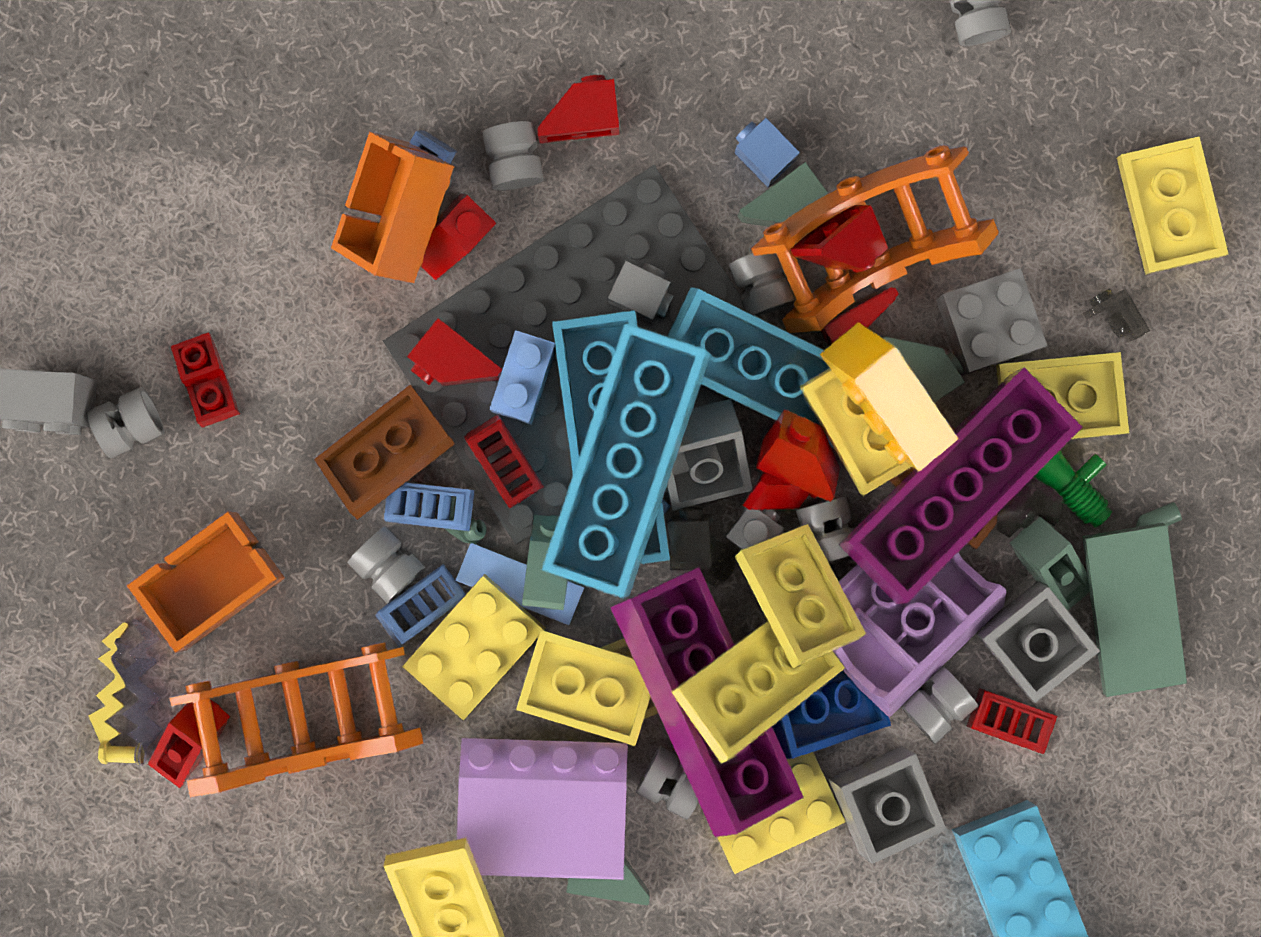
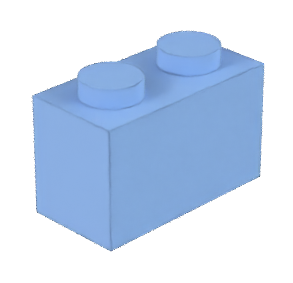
M515 330L490 406V410L493 413L532 425L556 352L554 342Z

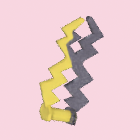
M136 618L132 620V623L145 640L128 652L136 660L130 667L126 668L117 660L130 648V646L118 641L128 628V623H122L102 640L111 650L98 659L114 673L115 678L96 695L105 707L88 715L100 741L98 760L101 764L119 762L136 763L143 766L146 762L147 748L163 731L162 727L145 715L162 698L141 681V676L159 662L146 652L160 638ZM127 687L139 698L135 704L123 713L125 717L138 726V728L127 733L138 744L136 747L111 746L110 741L121 733L106 721L125 707L114 694Z

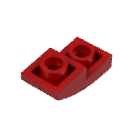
M208 332L172 345L171 350L181 382L187 388L197 423L203 428L239 415V409L211 334Z

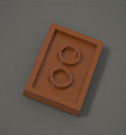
M409 385L314 460L350 514L358 520L455 443L414 388Z

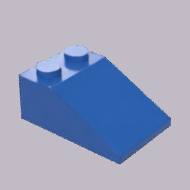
M842 670L772 725V728L786 759H793L891 726L889 717Z

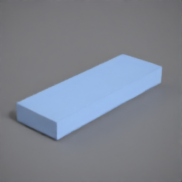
M473 543L469 545L455 581L473 587L486 574L523 608L570 625L584 587L568 581L564 610L522 605L527 564Z

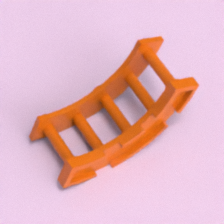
M946 145L938 146L929 150L924 156L895 164L862 178L853 176L844 179L837 184V190L807 205L785 221L773 224L764 230V237L751 250L754 256L776 253L796 298L794 302L795 307L782 319L788 333L822 330L834 317L855 302L854 293L871 284L872 288L877 289L907 275L906 266L926 259L930 260L931 265L953 259L981 255L999 234L995 221L991 219L977 222L975 218L970 217L953 172L969 154L966 146L949 149ZM937 177L955 225L936 232L927 229L910 183ZM893 189L912 235L909 241L887 249L875 259L876 263L871 268L862 272L833 270L825 267L828 275L825 278L826 283L811 293L797 258L793 256L790 249L804 236L830 218L854 205H866L865 200Z
M384 642L361 647L362 655L304 668L299 667L298 661L274 666L275 674L212 688L210 680L186 685L187 694L171 697V706L193 702L206 767L202 768L203 776L187 780L190 797L220 793L266 780L265 777L285 772L291 774L326 766L328 762L347 758L355 760L394 753L424 744L421 728L404 730L403 724L398 723L385 660L405 655L404 647L387 650L386 643ZM369 663L382 727L378 728L379 735L362 738L361 731H356L344 668ZM327 672L340 735L336 736L338 744L316 748L315 741H310L298 678ZM281 682L294 745L290 746L292 754L270 759L269 752H264L251 688ZM235 692L248 756L244 757L245 765L228 769V764L222 761L210 698Z

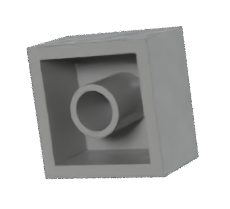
M1021 268L942 294L936 299L954 355L964 369L962 376L1038 351L1047 346Z
M0 369V421H2V429L40 433L41 425H44L43 431L56 432V434L81 435V428H91L87 413L95 408L97 380L77 373Z
M731 399L693 408L666 487L673 511L752 491L742 431Z
M1039 581L989 620L976 633L1023 693L1034 703L1100 652L1051 589Z
M903 746L829 779L858 853L871 864L947 830L917 755Z

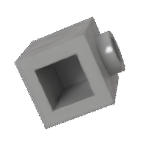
M625 261L610 292L608 303L626 312L635 311L636 317L653 324L656 315L664 318L674 295L668 293L671 282L664 279L666 275L664 271L647 263H644L642 268Z
M745 508L724 538L740 550L780 535L784 528L777 524L781 517L772 509L749 510Z

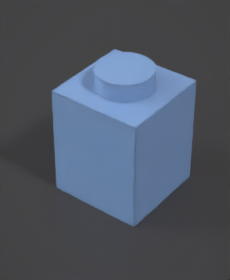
M767 118L758 125L752 121L736 137L739 144L736 145L735 154L767 187L782 175L797 160L800 154Z

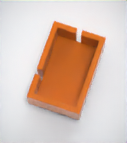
M369 132L345 206L350 209L380 215L381 219L380 222L342 214L331 249L375 276L414 283L419 268L423 263L424 253L432 230L436 225L437 215L445 192L449 187L454 166L434 155L428 154V152L409 142Z
M226 512L166 556L164 560L167 563L155 564L127 585L175 653L187 651L285 579L264 548H253L259 541L238 512Z

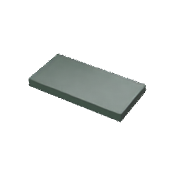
M1157 523L1082 536L1096 645L1100 650L1098 660L1103 694L1106 697L1186 684L1187 679L1168 526L1165 523Z

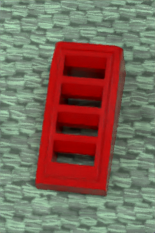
M890 287L831 320L820 330L828 346L832 345L858 322L868 328L896 300V297L899 295L896 288Z
M495 415L464 435L467 444L509 509L544 487L499 415ZM495 432H500L502 437L481 449L478 443ZM509 446L511 451L490 463L488 460L489 456L503 447ZM516 459L518 460L519 466L502 477L498 476L497 471ZM526 473L529 480L508 492L505 486Z
M979 688L975 700L978 707L971 712L966 726L1015 745L1045 754L1058 716ZM992 703H999L992 726L985 725ZM1007 707H1010L1014 710L1005 732L999 729ZM1023 712L1028 714L1021 737H1018L1014 733ZM1037 717L1044 721L1035 743L1029 741V737Z

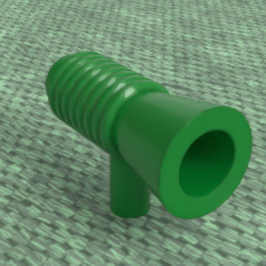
M1059 451L1034 476L1054 490L1055 495L1072 512H1075V515L1079 516V519L1084 524L1090 523L1096 528L1103 524L1112 513V510L1108 507V500L1089 483L1107 465L1097 454H1094L1075 472L1062 452Z

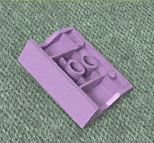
M958 552L908 603L896 604L857 564L839 583L866 634L859 640L840 647L833 652L845 667L843 671L890 718L1004 606L1007 590L1000 584L986 581L962 559Z
M462 738L458 787L457 840L467 838L480 874L487 876L624 880L628 744Z

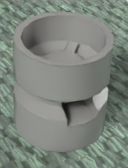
M950 0L952 12L959 14V18L955 21V27L961 46L967 47L996 41L1011 33L1007 10L999 6L1002 0Z
M532 122L504 123L492 126L482 132L486 154L494 158V161L488 166L493 190H513L534 186L544 181L540 157L532 154L538 147Z
M752 253L729 264L737 287L745 289L741 299L747 313L759 317L787 307L796 301L787 278L782 276L784 270L776 253L754 256Z
M143 387L121 395L117 405L108 401L89 410L87 413L91 430L101 449L109 458H115L132 450L135 441L145 444L165 434L164 425L155 405Z
M847 496L834 499L831 502L827 501L796 510L800 527L806 524L809 525L828 562L849 556L839 546L854 530L848 525L853 517ZM830 520L834 531L825 534L823 522Z
M384 526L370 537L352 555L347 563L362 579L372 578L371 588L389 604L426 567L411 551L402 553L400 551L402 542Z
M942 666L926 682V689L924 691L918 689L901 707L919 729L936 744L952 730V720L962 721L978 707V704L963 685Z
M660 745L641 778L636 793L654 803H658L661 800L665 801L667 810L687 820L697 806L698 799L678 755ZM666 778L675 779L673 786L665 781Z

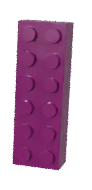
M1023 367L1010 374L953 431L958 438L957 441L922 470L917 471L914 469L839 546L896 604L908 603L1074 437L1082 426Z
M699 567L610 607L714 837L738 834L804 798L772 726L731 759L721 763L672 694L675 689L734 646Z

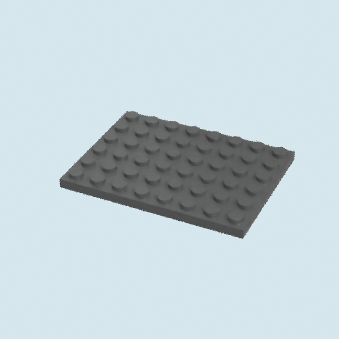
M655 165L383 340L414 390L454 441L453 450L515 545L531 535L534 514L560 516L573 478L556 352L532 425L499 415L544 486L510 509L464 438L465 434L498 415L490 410V406L499 380L442 386L434 380L429 386L411 371L415 363L407 356L439 318L503 369L515 330L555 343L552 322L626 312L608 303L610 292L625 261L642 268L644 263H647L666 273L664 279L671 282L668 293L674 295L664 318L656 315L653 324L636 317L638 328L667 337L691 287L698 288L746 312L741 295ZM701 384L693 408L731 398ZM497 431L478 444L482 449L502 437V435ZM507 445L489 456L488 460L492 463L511 451V449ZM516 459L496 473L499 477H502L519 466L520 463ZM525 473L505 487L510 492L529 480Z

